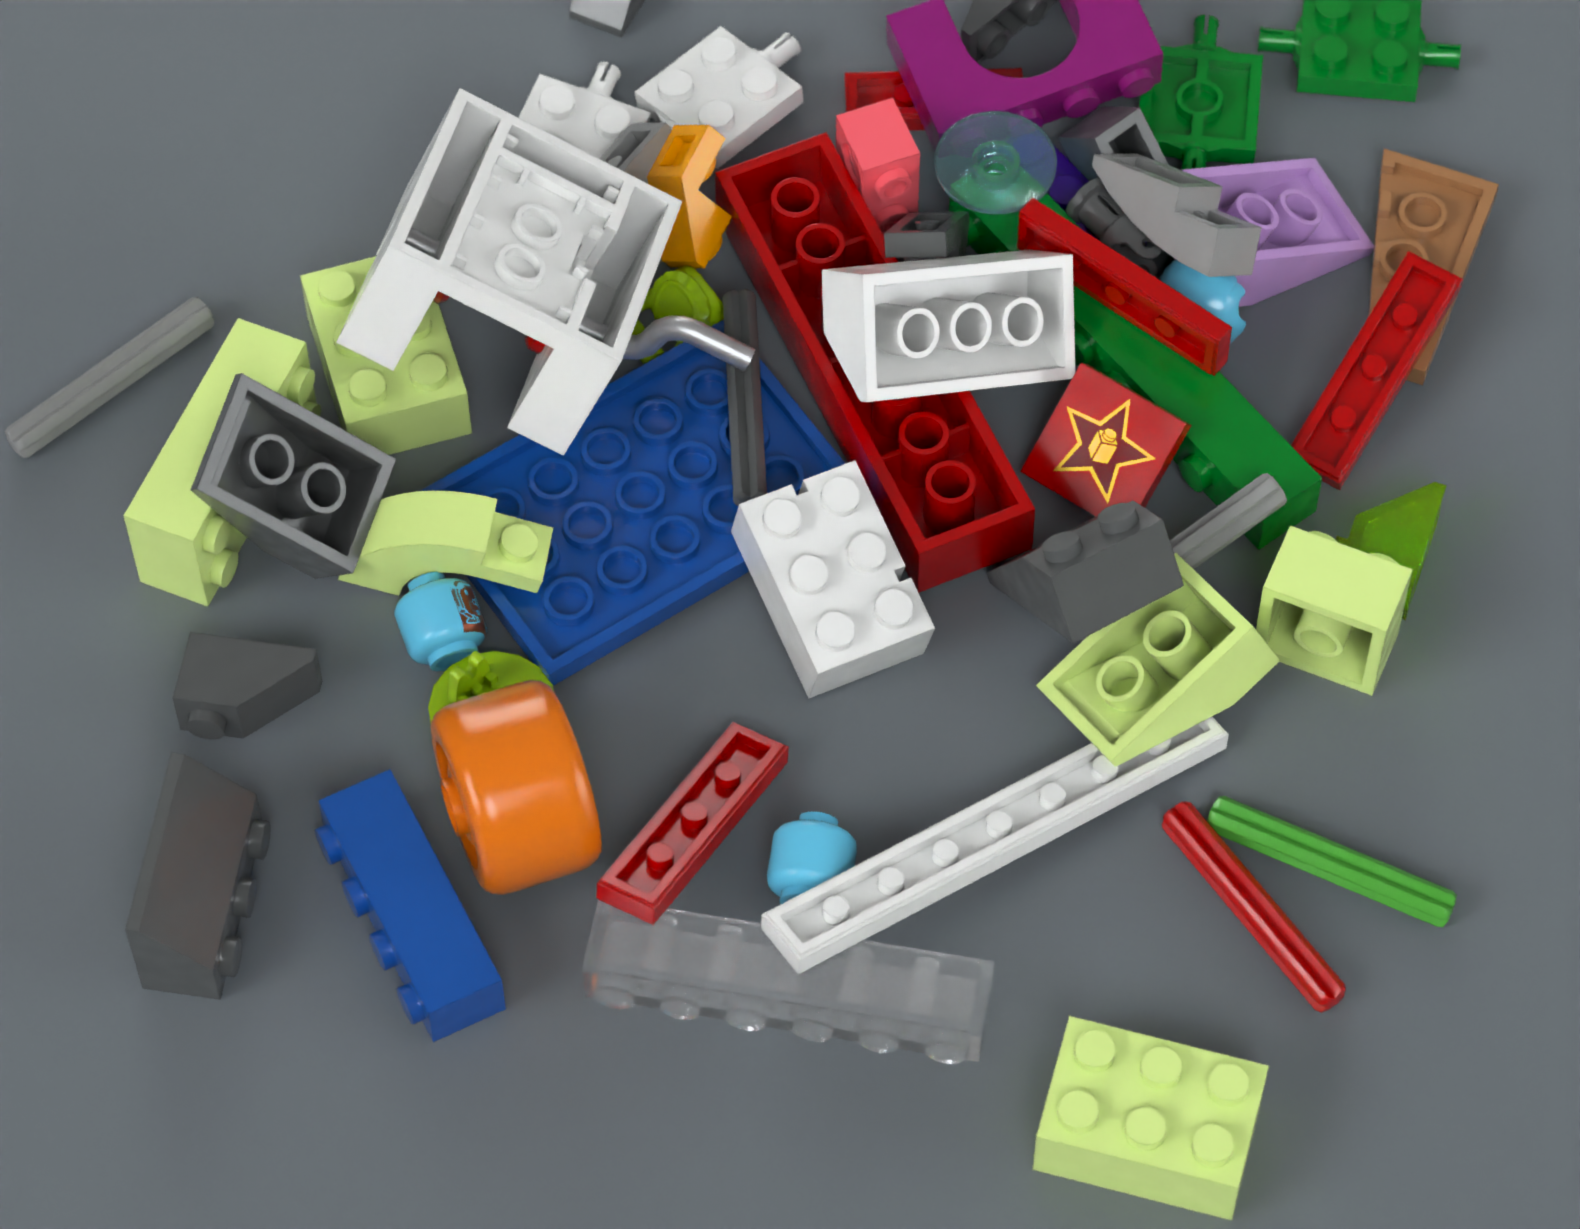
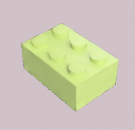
M376 256L300 275L307 318L341 429L388 455L472 434L467 391L439 304L432 301L397 366L392 371L336 343Z
M1069 1016L1036 1135L1033 1170L1232 1220L1269 1066Z

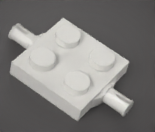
M720 26L636 90L637 108L651 112V119L657 123L666 122L671 130L674 125H710L726 138L716 156L715 167L718 169L804 102L802 86L778 69L801 52L800 45L794 36L790 37V33L785 32L763 51L748 47Z
M600 62L588 88L577 87L539 74L519 118L600 159L631 123H650L651 112L616 101L610 97L617 80L621 76V71L618 67L611 64L607 73L608 62Z

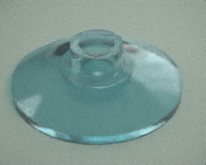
M986 111L962 118L945 131L936 147L934 167L940 186L955 202L975 212L1000 215L1018 212L1032 197L1039 201L1048 192L1055 179L1057 156L1049 136L1031 120L1014 113ZM998 172L1002 175H990L988 173Z

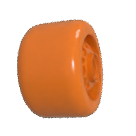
M536 680L518 682L451 703L441 708L434 715L431 721V738L441 779L440 786L444 803L471 870L485 891L498 895L514 893L580 872L597 861L602 851V837L590 780L565 710L557 695L548 684Z

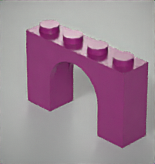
M928 0L886 15L888 48L939 162L953 157L964 159L975 156L991 143L1011 136L1013 138L1030 136L1040 130L1044 124L1066 116L1069 118L1085 116L1094 111L1099 104L1121 96L1125 98L1138 97L1148 92L1155 84L1160 83L1163 52L1139 1L1059 0L1077 42L1072 52L1057 67L1041 75L1027 78L1001 76L978 64L967 52L944 0Z

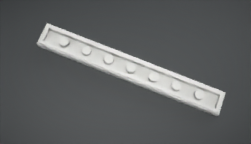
M1210 717L1116 767L1090 743L761 914V929L797 974H800L1223 751L1227 747L1229 734L1213 717Z

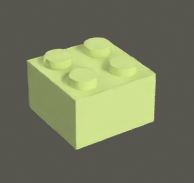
M1290 526L1263 586L1256 630L1281 663L1372 696L1399 633L1413 569L1399 565L1387 555L1380 553L1369 554L1338 543L1333 537L1319 531L1307 532Z

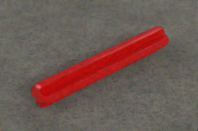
M1182 801L1169 809L1163 816V830L1314 1010L1323 1013L1337 1005L1343 999L1344 992L1346 991L1344 982L1195 806L1188 801Z

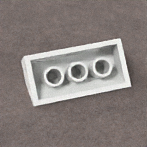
M1020 250L822 269L824 334L861 402L1072 379L1075 374L1073 254Z

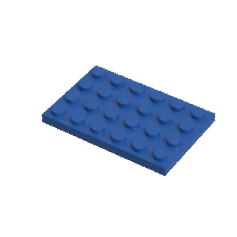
M724 320L711 327L724 333ZM686 342L677 345L608 384L564 456L519 434L420 490L465 492L496 498L495 512L553 527L543 582L538 593L466 575L528 659L542 670L553 686L749 572L731 533L738 506L733 502L726 362ZM759 358L767 493L792 484L796 495H798L804 479L846 463Z

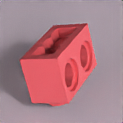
M893 98L836 115V150L884 235L888 229L909 212H918L920 151Z

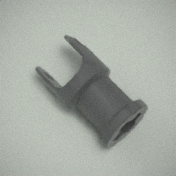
M1099 177L1082 186L1069 201L1066 213L1075 223H1082L1099 241L1139 267L1146 269L1154 277H1157L1158 266L1152 259L1158 257L1162 249L1155 245L1129 220L1110 196ZM1146 242L1152 243L1153 247L1146 248Z

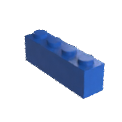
M391 769L319 800L323 826L314 830L319 846L329 865L341 862L348 876V879L341 882L348 903L357 918L367 914L376 931L369 934L370 943L383 970L386 971L395 967L404 984L396 988V991L411 1024L414 1025L423 1021L432 1041L435 1042L505 1010L502 979Z

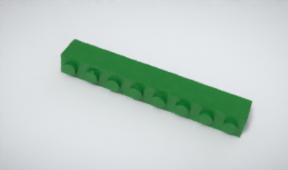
M1008 152L950 187L949 212L969 211L967 247L970 245L978 255L1020 251L1017 247L1019 211L1032 197L1078 226ZM1073 285L1075 365L1079 367L1082 362L1092 366L1192 425L1173 460L1179 466L1186 483L1194 491H1203L1218 506L1260 475L1265 473L1271 475L1283 489L1287 501L1284 506L1244 533L1258 550L1288 531L1290 526L1294 527L1316 512L1322 477L1220 372L1215 376L1206 373Z

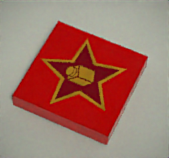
M1081 362L1020 472L1094 516H1098L1102 510L1109 506L1135 501L1145 508L1192 425L1092 366Z

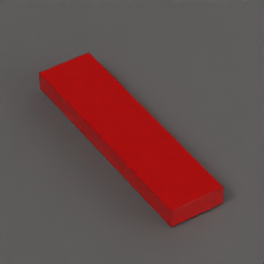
M1032 197L1019 211L1017 239L1019 250L1073 254V285L1206 373L1215 376L1227 363L1232 332L1230 325Z
M1410 251L1407 252L1291 444L1302 458L1322 477V482L1340 491L1462 288V278Z
M732 722L597 882L596 899L654 925L788 763L789 746Z

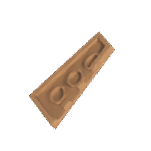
M1384 148L1380 170L1368 317L1408 251L1449 271L1464 281L1494 205L1499 184ZM1458 294L1406 379L1407 381L1423 385Z

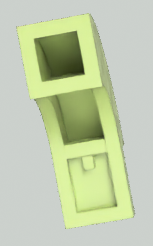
M455 491L402 493L381 499L354 573L339 575L338 580L399 596L407 582L430 572L456 573L538 593L543 582L553 527L495 512L497 499L483 495Z

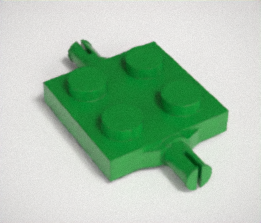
M1303 0L1301 18L1296 24L1295 30L1263 28V26H1260L1258 52L1293 54V61L1298 70L1296 92L1415 102L1418 77L1423 70V65L1459 69L1461 44L1426 42L1421 28L1422 0Z
M1205 15L1197 16L1193 22V44L1177 47L1160 46L1163 52L1161 82L1155 84L1148 92L1140 95L1139 107L1164 157L1181 159V170L1206 168V162L1211 161L1239 164L1254 163L1263 55L1234 53L1216 46L1219 27L1218 19L1209 15L1207 34H1204Z

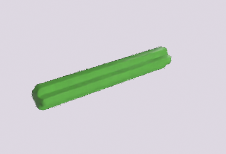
M1219 796L1209 812L1207 822L1219 836L1436 927H1444L1454 910L1457 898L1454 891L1227 796Z

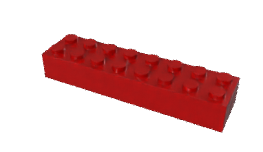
M827 132L715 172L716 204L732 216L725 232L848 463L856 461L904 561L905 570L909 578H912L918 593L1031 550L1033 546L1035 507L971 392L962 391L875 402H861L824 334L822 269L898 262L896 258H885L884 235Z

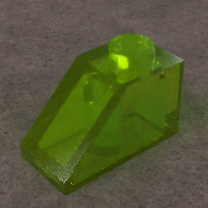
M1432 482L1357 514L1349 537L1345 538L1337 535L1335 539L1338 543L1369 554L1380 553L1387 555L1399 565L1413 569L1402 620L1407 618L1439 520L1447 486L1441 483Z

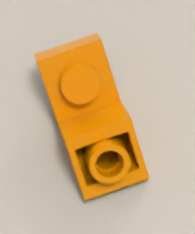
M674 125L647 175L649 185L682 201L661 256L662 261L669 267L688 265L693 268H705L708 261L718 253L723 241L722 235L732 218L731 215L699 191L701 184L713 173L716 166V156L726 139L710 125Z

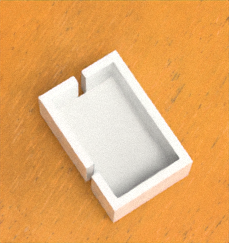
M855 460L804 479L798 495H796L791 484L739 504L731 533L808 699L924 654L935 627L912 578L900 581L906 566Z

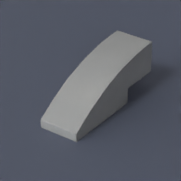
M1094 154L1092 167L1110 196L1129 220L1155 245L1180 263L1208 277L1252 275L1261 227L1218 210L1222 191L1221 185L1140 154Z

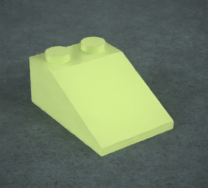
M1177 553L1174 556L1184 583L1183 587L1087 636L1036 685L1115 767L1233 706L1280 662L1279 658L1257 630Z

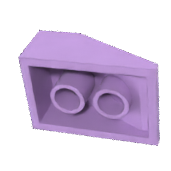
M1315 158L1182 170L1222 186L1218 206L1219 211L1261 227L1252 275L1235 276L1238 280L1237 283L1241 284L1245 289V295L1241 298L1239 307L1254 305L1369 256L1374 250V245Z

